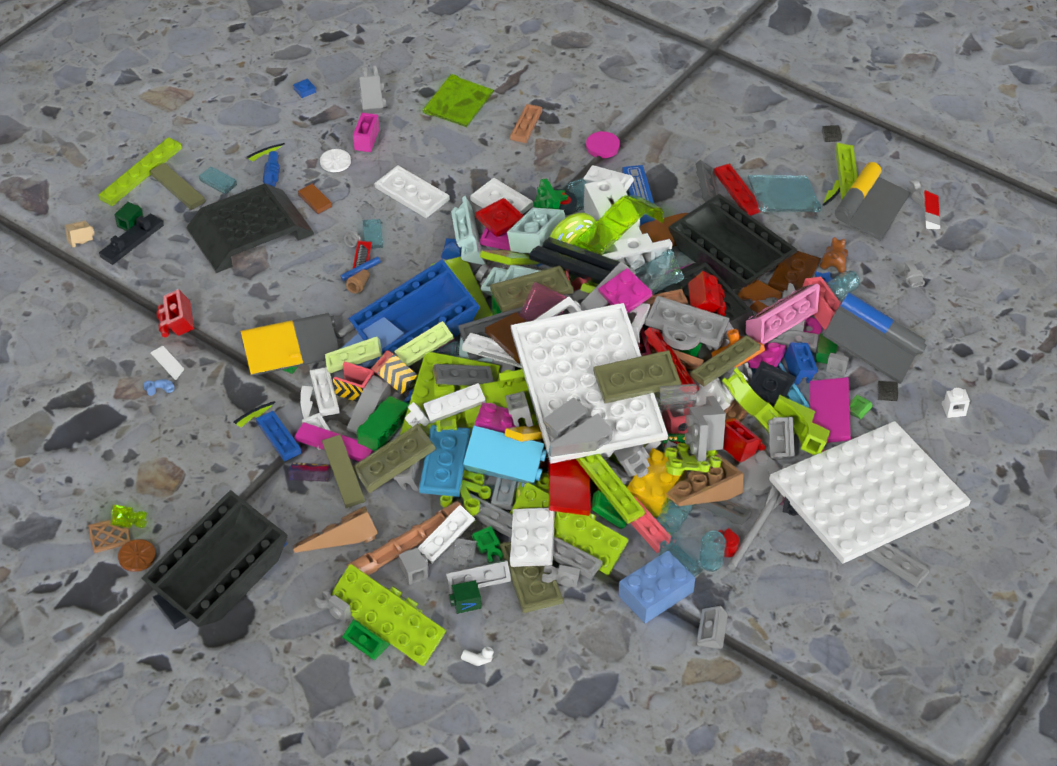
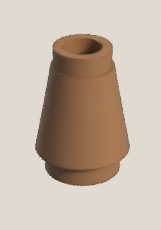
M362 269L348 278L346 283L347 289L351 293L361 292L370 277L369 272Z

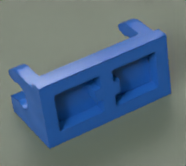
M790 342L784 355L789 373L796 377L795 385H799L804 377H807L806 383L808 384L812 381L814 374L818 372L808 343Z

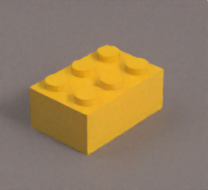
M652 448L647 459L650 464L647 467L649 472L641 478L636 474L627 486V489L643 504L653 517L661 520L672 503V500L666 496V493L678 482L687 479L688 470H684L682 475L667 473L665 463L669 461L668 458L665 457L664 452Z

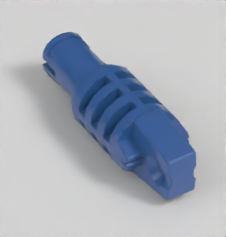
M276 151L269 152L268 162L265 163L263 183L274 187L278 182L280 165L278 164L279 155Z

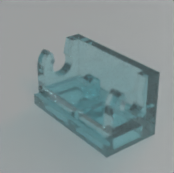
M671 536L669 544L665 540L660 543L659 556L669 551L694 577L703 571L701 568L702 562L698 559L695 562L678 547L675 537Z

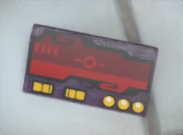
M292 463L288 471L289 480L329 482L331 466L330 464Z

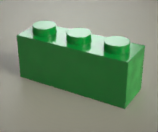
M391 396L384 402L382 401L376 411L371 413L364 424L358 427V444L373 451L383 447L403 425L409 404Z

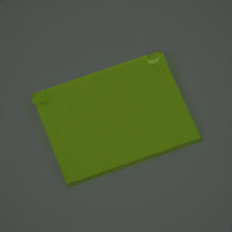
M450 74L422 111L429 116L433 115L467 128L494 93V90Z

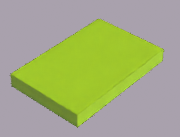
M483 250L480 253V257L483 259L507 265L539 264L530 260L528 254L511 250Z

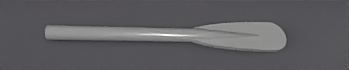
M787 463L782 466L781 470L793 464ZM773 484L767 495L763 510L728 564L731 570H735L770 512L784 500V496Z

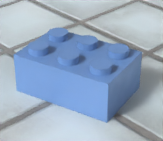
M666 551L619 581V597L646 624L693 593L695 577L669 551Z

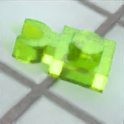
M113 504L110 525L131 528L132 524H134L138 528H145L147 513L144 511L135 513L132 507Z

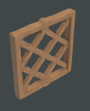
M125 516L88 525L94 553L121 547L130 541ZM121 522L125 525L124 529L118 527ZM107 526L112 527L110 532L104 531ZM93 529L99 531L95 536L92 535ZM115 530L121 531L118 536H116V535H114V534H112V533H113ZM101 533L107 535L103 540L98 538ZM124 533L127 534L126 540L121 538ZM109 537L115 539L112 543L107 542ZM95 540L101 542L98 547L94 544Z

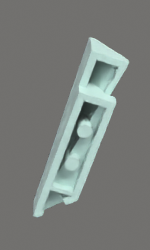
M464 196L462 197L463 203L460 207H454L451 211L456 243L459 247H462L461 258L463 261L483 265L486 264V261L480 257L483 249L482 245H480V237L473 209L467 197Z

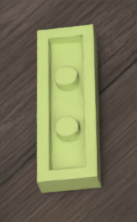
M442 321L394 352L409 367L423 358L425 354L433 352L454 338Z
M374 337L325 354L327 371L333 373L342 370L344 362L357 365L381 357L380 339Z

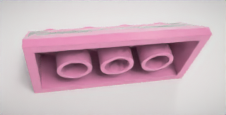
M820 285L803 286L755 316H751L746 320V334L754 341L765 344L817 313Z

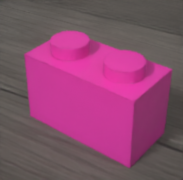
M361 113L353 133L354 150L372 151L379 132L377 114Z

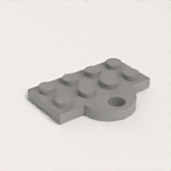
M657 296L646 318L645 325L663 330L662 336L664 341L669 346L679 350L693 349L700 342L718 348L730 318Z

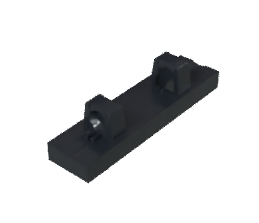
M151 213L146 217L141 215L136 219L137 224L121 236L117 237L115 235L110 239L111 243L99 252L100 258L112 265L163 227V220Z

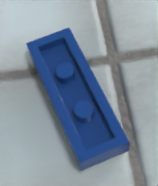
M274 411L256 418L257 425L283 461L301 454L300 446Z

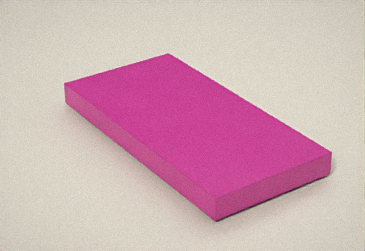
M849 378L810 381V409L815 411L812 423L830 430L826 443L851 440Z

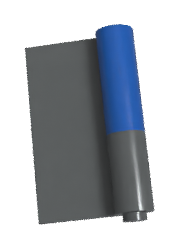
M850 292L841 301L823 333L824 337L899 384L902 383L915 356L918 353L921 355L927 346L924 344L926 341L924 338Z

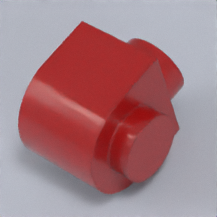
M730 528L725 531L719 530L714 536L713 549L723 557H733L739 546L738 535Z

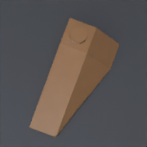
M718 454L715 456L722 459L719 468L710 466L709 472L691 471L688 474V478L678 482L666 493V496L678 506L729 500L743 493L744 473Z
M363 506L342 517L340 524L334 523L326 526L322 530V534L314 533L294 544L293 551L294 553L355 544L362 541L367 543L376 538L375 535L378 534V531L366 506Z

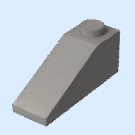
M374 375L369 380L349 421L348 431L357 434L358 427L364 424L369 415L376 411L382 401L384 402L391 396V385L386 380Z

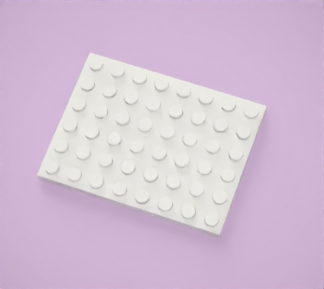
M624 303L511 325L512 336L551 464L657 442L668 438L654 393L604 404L593 372V367L641 357ZM574 397L588 409L589 416L593 417L599 413L613 430L612 440L596 451L551 457L549 455V445L554 438L547 433L546 429L548 427L543 423V419Z
M895 421L821 452V454L819 453L772 473L769 477L770 482L784 498L786 496L791 506L842 564L969 506L971 501Z

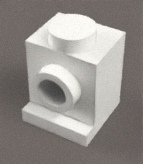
M954 388L951 391H946L942 406L947 418L966 416L970 400L965 389ZM958 405L959 409H953V407Z

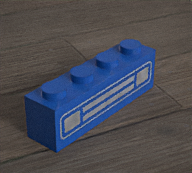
M643 165L622 167V173L632 175L634 178L626 193L640 218V226L656 220L657 212Z

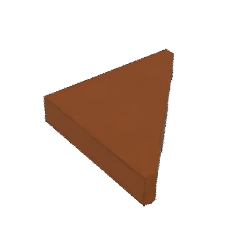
M755 280L747 287H744L737 295L742 300L751 299V301H757L772 297L780 299L782 292L759 280Z

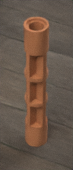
M455 501L436 512L435 516L419 525L412 526L411 530L399 537L390 539L387 544L347 564V567L352 564L368 576L373 574L381 566L395 558H399V554L414 548L420 543L422 544L462 504Z

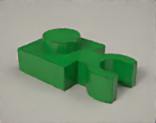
M491 526L472 534V538L480 553L487 552L488 563H493L491 557L493 555H497L499 560H502V551L497 548L500 546V542Z

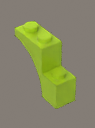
M779 395L773 408L782 418L793 417V430L800 439V449L812 455L821 454L830 430L812 423L815 414L814 410Z

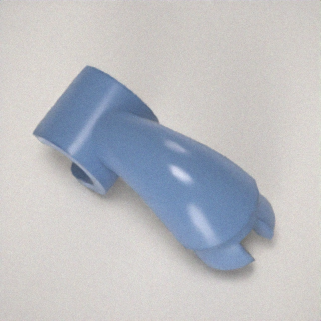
M160 379L154 382L149 380L143 384L144 390L150 396L156 393V388H162L167 393H171L175 389L173 383L167 379Z

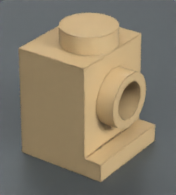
M86 220L65 225L67 242L71 247H76L75 243L84 244L89 240H93L92 237L95 236L93 227Z

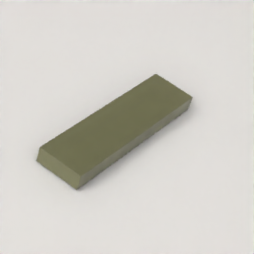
M163 163L150 170L151 175L190 210L205 203V198L167 164Z
M746 335L691 371L690 376L704 387L759 351L760 344Z
M341 434L322 440L345 508L364 503L365 499Z

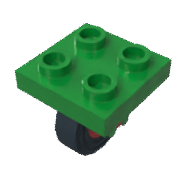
M546 178L540 180L533 206L534 208L564 210L565 215H570L576 210L577 198L567 190L553 189Z

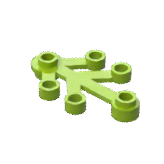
M678 443L677 448L667 447L665 449V457L669 460L665 463L666 472L671 475H682L684 470L709 472L710 466L715 468L721 466L722 459L715 456L718 454L716 450L706 451V461H698L694 455L689 457V445L685 443ZM677 452L679 453L682 460L676 458Z
M464 470L463 477L471 479L472 482L462 479L460 495L464 501V509L470 515L475 516L480 511V501L476 498H471L468 490L479 493L481 499H488L491 496V489L488 486H482L484 484L483 474ZM442 495L440 497V505L447 507L452 504L454 496Z

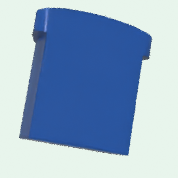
M446 238L441 254L442 259L449 260L461 257L462 247L458 246L456 239Z

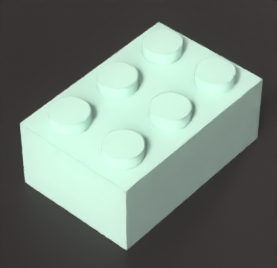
M532 208L507 232L511 251L531 253L532 249L536 246L542 247L544 241L550 237L553 229L565 219L564 210Z

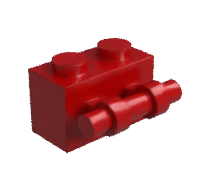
M702 271L688 283L691 306L711 313L716 311L718 315L725 316L726 303L723 300L725 293L722 285L718 284L715 276Z
M179 289L163 296L164 305H158L157 318L160 321L158 327L162 337L169 336L170 328L178 336L193 330L194 322L190 300Z
M735 418L725 420L723 450H726L735 460L743 462L755 455L757 449L759 451L765 450L766 446L762 443V440Z

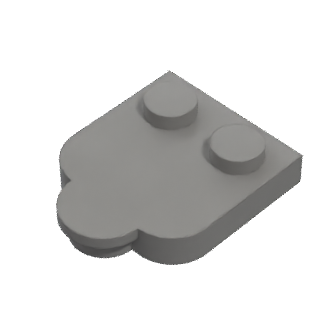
M763 450L739 463L736 467L744 473L743 492L750 491L755 495H763L770 491L772 486L769 480L770 474L781 470V467Z

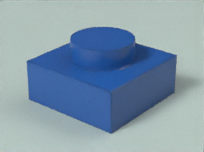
M308 78L293 84L294 90L301 98L316 93V87Z

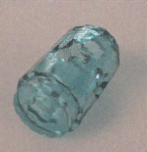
M849 270L842 272L834 279L826 282V284L838 300H841L848 292L852 293L858 288L860 280L854 271Z
M669 499L659 514L657 521L668 534H674V532L680 529L693 506H678Z
M708 531L701 539L699 562L702 568L709 572L717 571L724 563L726 540L723 534L718 531Z

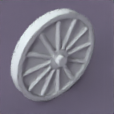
M341 149L328 150L320 157L321 167L329 172L343 171L351 164L349 153Z

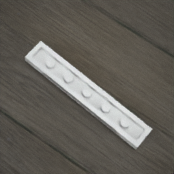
M470 333L462 345L463 351L522 368L521 363L518 364L491 338Z

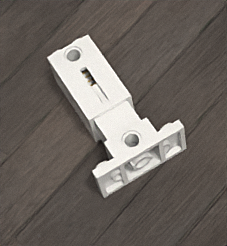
M614 177L585 184L584 211L590 214L597 223L596 233L600 237L602 248L606 252L610 251V253L603 254L602 256L616 261L623 257L627 265H630L631 269L636 272V277L645 276L654 262L661 265V271L670 270L672 242L670 239L652 243L648 233H641L639 229L640 218L619 178Z

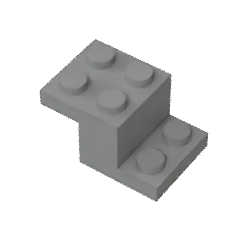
M707 396L706 404L703 406L689 407V415H686L688 430L685 433V443L689 445L691 453L694 454L698 461H706V451L723 449L726 414L714 396Z

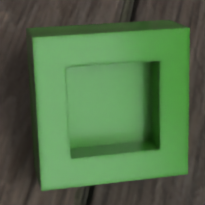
M856 395L850 401V415L861 420L873 407L871 401Z

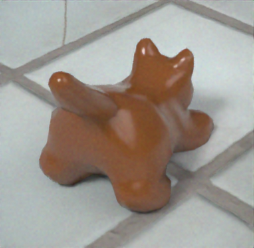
M836 237L832 238L831 246L826 248V253L822 257L821 269L826 270L829 267H835L839 273L846 272L845 265L848 250L844 249L845 239L837 240Z

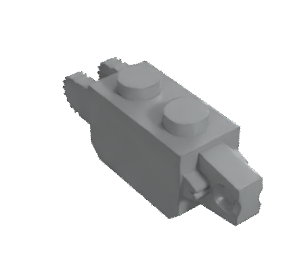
M643 445L614 451L629 477L637 474L641 478L649 472L647 469L650 466L647 461L649 455Z

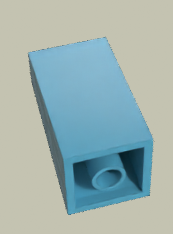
M473 426L463 465L465 470L534 485L536 480H540L542 469H539L541 461H545L547 450L544 449V443L532 440L520 442L506 437L505 433Z

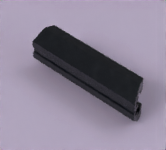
M552 237L546 239L542 247L536 246L529 254L530 260L552 268L561 266L563 271H568V274L596 284H600L620 263L619 261Z

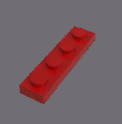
M730 163L714 168V174L740 209L750 216L762 212V205Z
M649 327L644 332L648 337V343L658 353L670 351L681 381L679 389L684 393L694 394L699 390L698 386L672 348L664 341L662 333L659 329Z

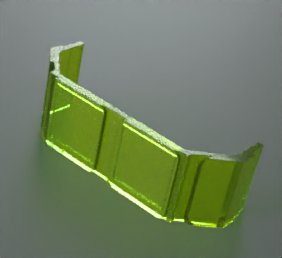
M624 195L599 220L595 221L579 236L575 246L602 255L644 214L663 223V210L661 207L640 196L630 195L629 197Z

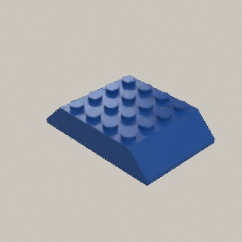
M442 259L348 319L365 341L368 340V337L363 330L385 317L404 333L402 337L382 349V355L388 350L396 356L395 350L442 321L453 335V338L460 334L459 325L472 322L480 307Z

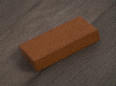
M313 184L298 190V195L317 214L332 207V202Z

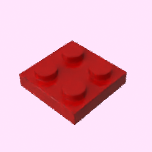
M505 198L475 212L476 218L496 237L508 232L524 216Z

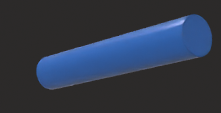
M377 256L340 275L342 281H346L362 269L368 270L381 263L380 258Z

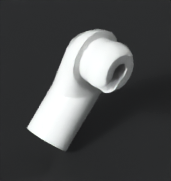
M485 647L481 653L475 654L465 649L461 659L480 666L492 661L494 651L490 647Z

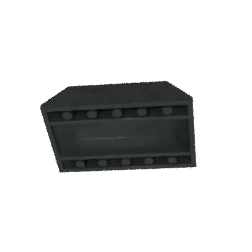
M717 194L671 224L668 228L680 252L695 263H707L732 290L747 287L797 252L794 246L721 194Z
M230 490L141 579L197 627L220 621L279 561L288 535Z

